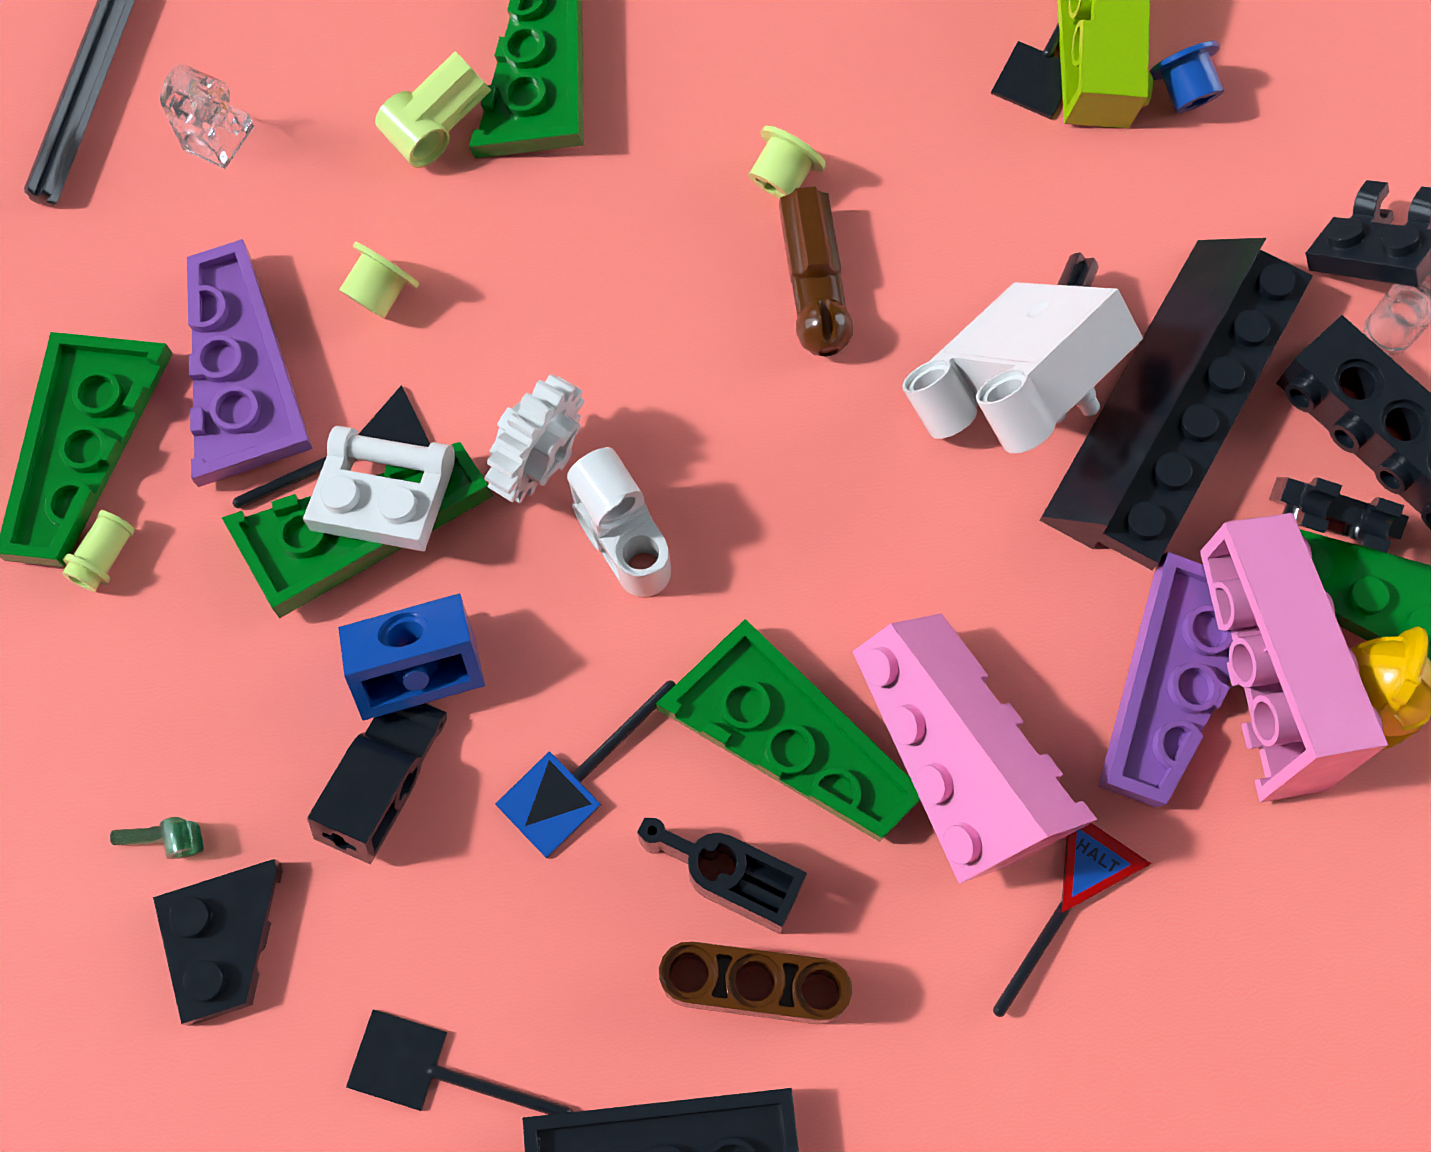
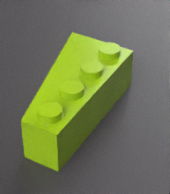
M1057 0L1064 124L1129 129L1140 109L1149 104L1153 90V77L1148 72L1150 0Z

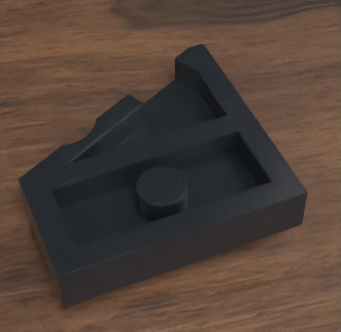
M276 859L153 897L182 1025L190 1026L253 1005L260 975L257 964L261 952L266 948L271 922L267 921L275 885L281 882L283 873L281 862Z

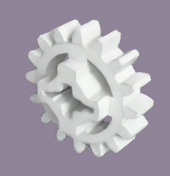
M550 374L545 382L539 380L536 383L532 394L526 392L517 405L512 409L508 407L497 423L499 429L496 440L489 450L491 456L487 464L491 468L485 476V480L489 482V489L512 503L514 500L521 503L526 494L529 496L534 494L537 484L544 486L551 475L558 469L562 470L573 453L571 448L575 436L581 428L579 423L581 415L577 413L584 404V399L581 398L583 393L581 389L559 376L556 377Z

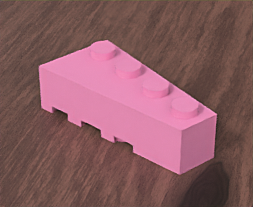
M1287 513L1225 522L1202 548L1200 553L1218 629L1231 631L1233 641L1229 649V662H1227L1232 686L1240 685L1244 687L1251 715V722L1241 724L1246 748H1258L1265 778L1254 780L1259 802L1327 791L1388 746L1383 734L1381 717L1371 705L1359 675L1356 656L1346 644L1335 617L1333 600L1323 588L1312 561L1310 544L1302 536L1294 514Z
M942 613L891 623L852 651L959 884L1009 867L1097 820L1084 801L1074 803L1058 780L1063 773L1048 754L1039 756L1019 730L1023 720L1011 704L1000 703L986 686L989 675Z

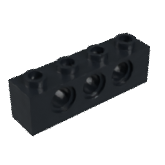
M1341 315L1294 358L1276 384L1285 391L1288 400L1293 406L1309 413L1330 432L1333 441L1341 449L1355 454L1375 473L1378 482L1385 489L1394 494H1399L1421 514L1425 525L1431 530V393L1347 318ZM1340 386L1353 391L1358 399L1347 396ZM1386 426L1395 429L1401 435L1403 441L1394 438L1388 432Z

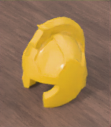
M1419 626L1404 631L1398 637L1376 638L1351 648L1356 656L1359 675L1371 705L1379 713L1383 723V734L1387 735L1385 739L1388 746L1384 749L1392 748L1402 743L1419 731L1431 718V661L1427 657L1429 650L1428 634L1426 629Z

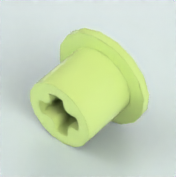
M766 125L760 133L767 144L748 176L762 190L780 199V197L792 193L796 188H800L810 170L822 172L826 167V162L818 152L796 136L777 127Z
M355 241L352 247L361 253V256L339 291L384 319L405 284L407 283L417 289L420 283L381 255Z

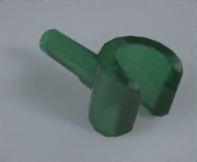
M180 817L164 819L160 822L159 826L115 829L110 833L112 845L156 844L163 842L167 859L186 858L199 854L204 850L199 824Z

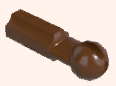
M816 186L796 188L792 193L780 197L779 200L782 232L797 312L796 334L802 347L813 355L828 357L839 353L848 345L853 336V320L846 308L841 278V264L829 194L817 190Z

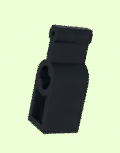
M424 703L373 718L366 732L360 733L353 740L307 817L313 839L371 865L416 784L422 762L447 721V712Z
M645 817L637 831L639 842L647 852L652 854L663 852L688 864L690 882L695 891L704 898L778 934L781 933L805 881L807 872L723 833L707 834L698 839L694 844L665 830L661 820ZM722 853L732 859L736 869L731 876L721 873L716 881H711L705 878L699 870V865L704 858L714 861L718 854Z

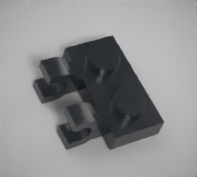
M1366 180L1356 195L1353 215L1350 218L1333 217L1305 252L1309 271L1419 288L1431 272V187L1421 186L1415 194L1409 208L1408 222L1405 225L1391 224L1394 220L1393 210L1380 209L1383 200L1390 192L1388 182Z
M1289 477L1276 478L1269 500L1285 505L1282 514L1293 513L1297 524L1325 533L1329 524L1328 520L1344 524L1341 536L1356 540L1359 545L1382 553H1387L1391 541L1387 540V538L1397 540L1402 538L1409 516L1402 514L1405 505L1380 497L1374 498L1371 503H1366L1341 495L1340 491L1343 485L1319 477L1313 478L1310 483H1304Z

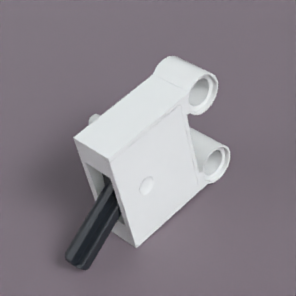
M1081 252L1070 255L1057 285L1014 282L929 362L919 366L907 376L902 385L903 391L931 437L943 439L961 432L975 419L977 415L976 407L979 405L1004 450L1009 453H1022L1039 446L1048 439L1054 431L1055 424L1062 422L1067 412L1075 404L1079 406L1083 415L1092 416L1099 411L1100 404L1096 398L1094 386L1143 337L1118 289L1091 287L1099 268L1094 257L1085 258Z

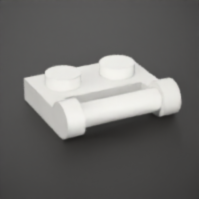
M335 426L329 434L327 457L303 520L311 531L425 552L453 471L455 461L454 447L432 442L429 447L366 437L358 435V431L355 428ZM358 459L424 471L421 482L415 483L351 471L354 460Z

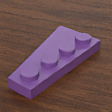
M241 239L188 256V325L192 329V354H189V376L193 380V408H190V431L194 435V459H191V479L197 487H201L311 450L313 447L259 280L244 240Z
M1167 552L1162 555L1159 563L1156 565L1098 787L1156 808L1167 805L1203 738L1201 732L1213 710L1220 707L1230 689L1227 686L1230 681L1227 662H1229V649L1233 640L1230 630L1223 631L1218 629L1203 564Z

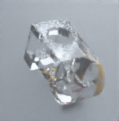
M180 63L171 69L163 82L160 93L161 107L184 151L226 169L254 128L252 119L248 113L229 104L230 90L224 81L189 65Z

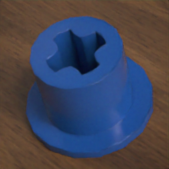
M1211 40L1190 46L1165 58L1149 70L1153 80H1164L1176 113L1196 109L1224 93L1211 58L1220 49L1218 41Z

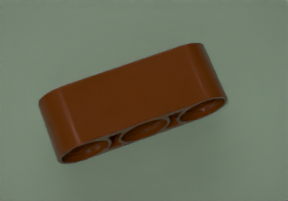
M691 941L680 942L670 947L663 955L659 966V980L666 996L675 1004L686 1008L808 1024H827L842 1014L849 1005L852 996V984L846 970L837 962L824 958ZM684 958L698 959L708 970L707 982L696 992L685 993L679 991L670 980L673 966ZM749 966L764 968L773 980L772 993L762 1001L752 1002L742 997L736 988L735 982L741 970ZM822 974L834 981L838 989L836 1005L828 1010H817L809 1006L802 995V985L806 978Z

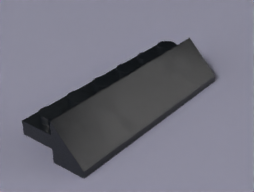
M1266 238L1198 240L1039 521L1091 549L1094 548L1097 542H1100L1153 571L1165 552L1313 275L1261 250Z

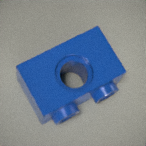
M460 593L338 627L344 677L362 721L485 686L476 639Z

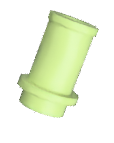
M100 510L97 520L74 555L66 554L63 561L67 566L62 572L63 576L78 586L92 592H96L100 584L107 585L111 580L107 573L128 538L135 532V528L120 517Z

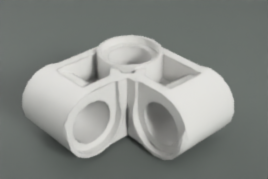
M605 447L588 453L579 459L567 473V480L569 481L574 501L572 504L574 513L592 545L597 551L601 552L621 586L628 593L637 597H650L658 594L667 586L671 578V563L666 540L650 516L645 504L644 495L613 448ZM640 553H649L657 558L656 563L646 569H634L628 565L629 560Z

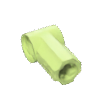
M455 51L413 92H399L385 101L376 115L375 124L379 131L411 166L415 168L425 167L441 156L449 144V131L491 89Z

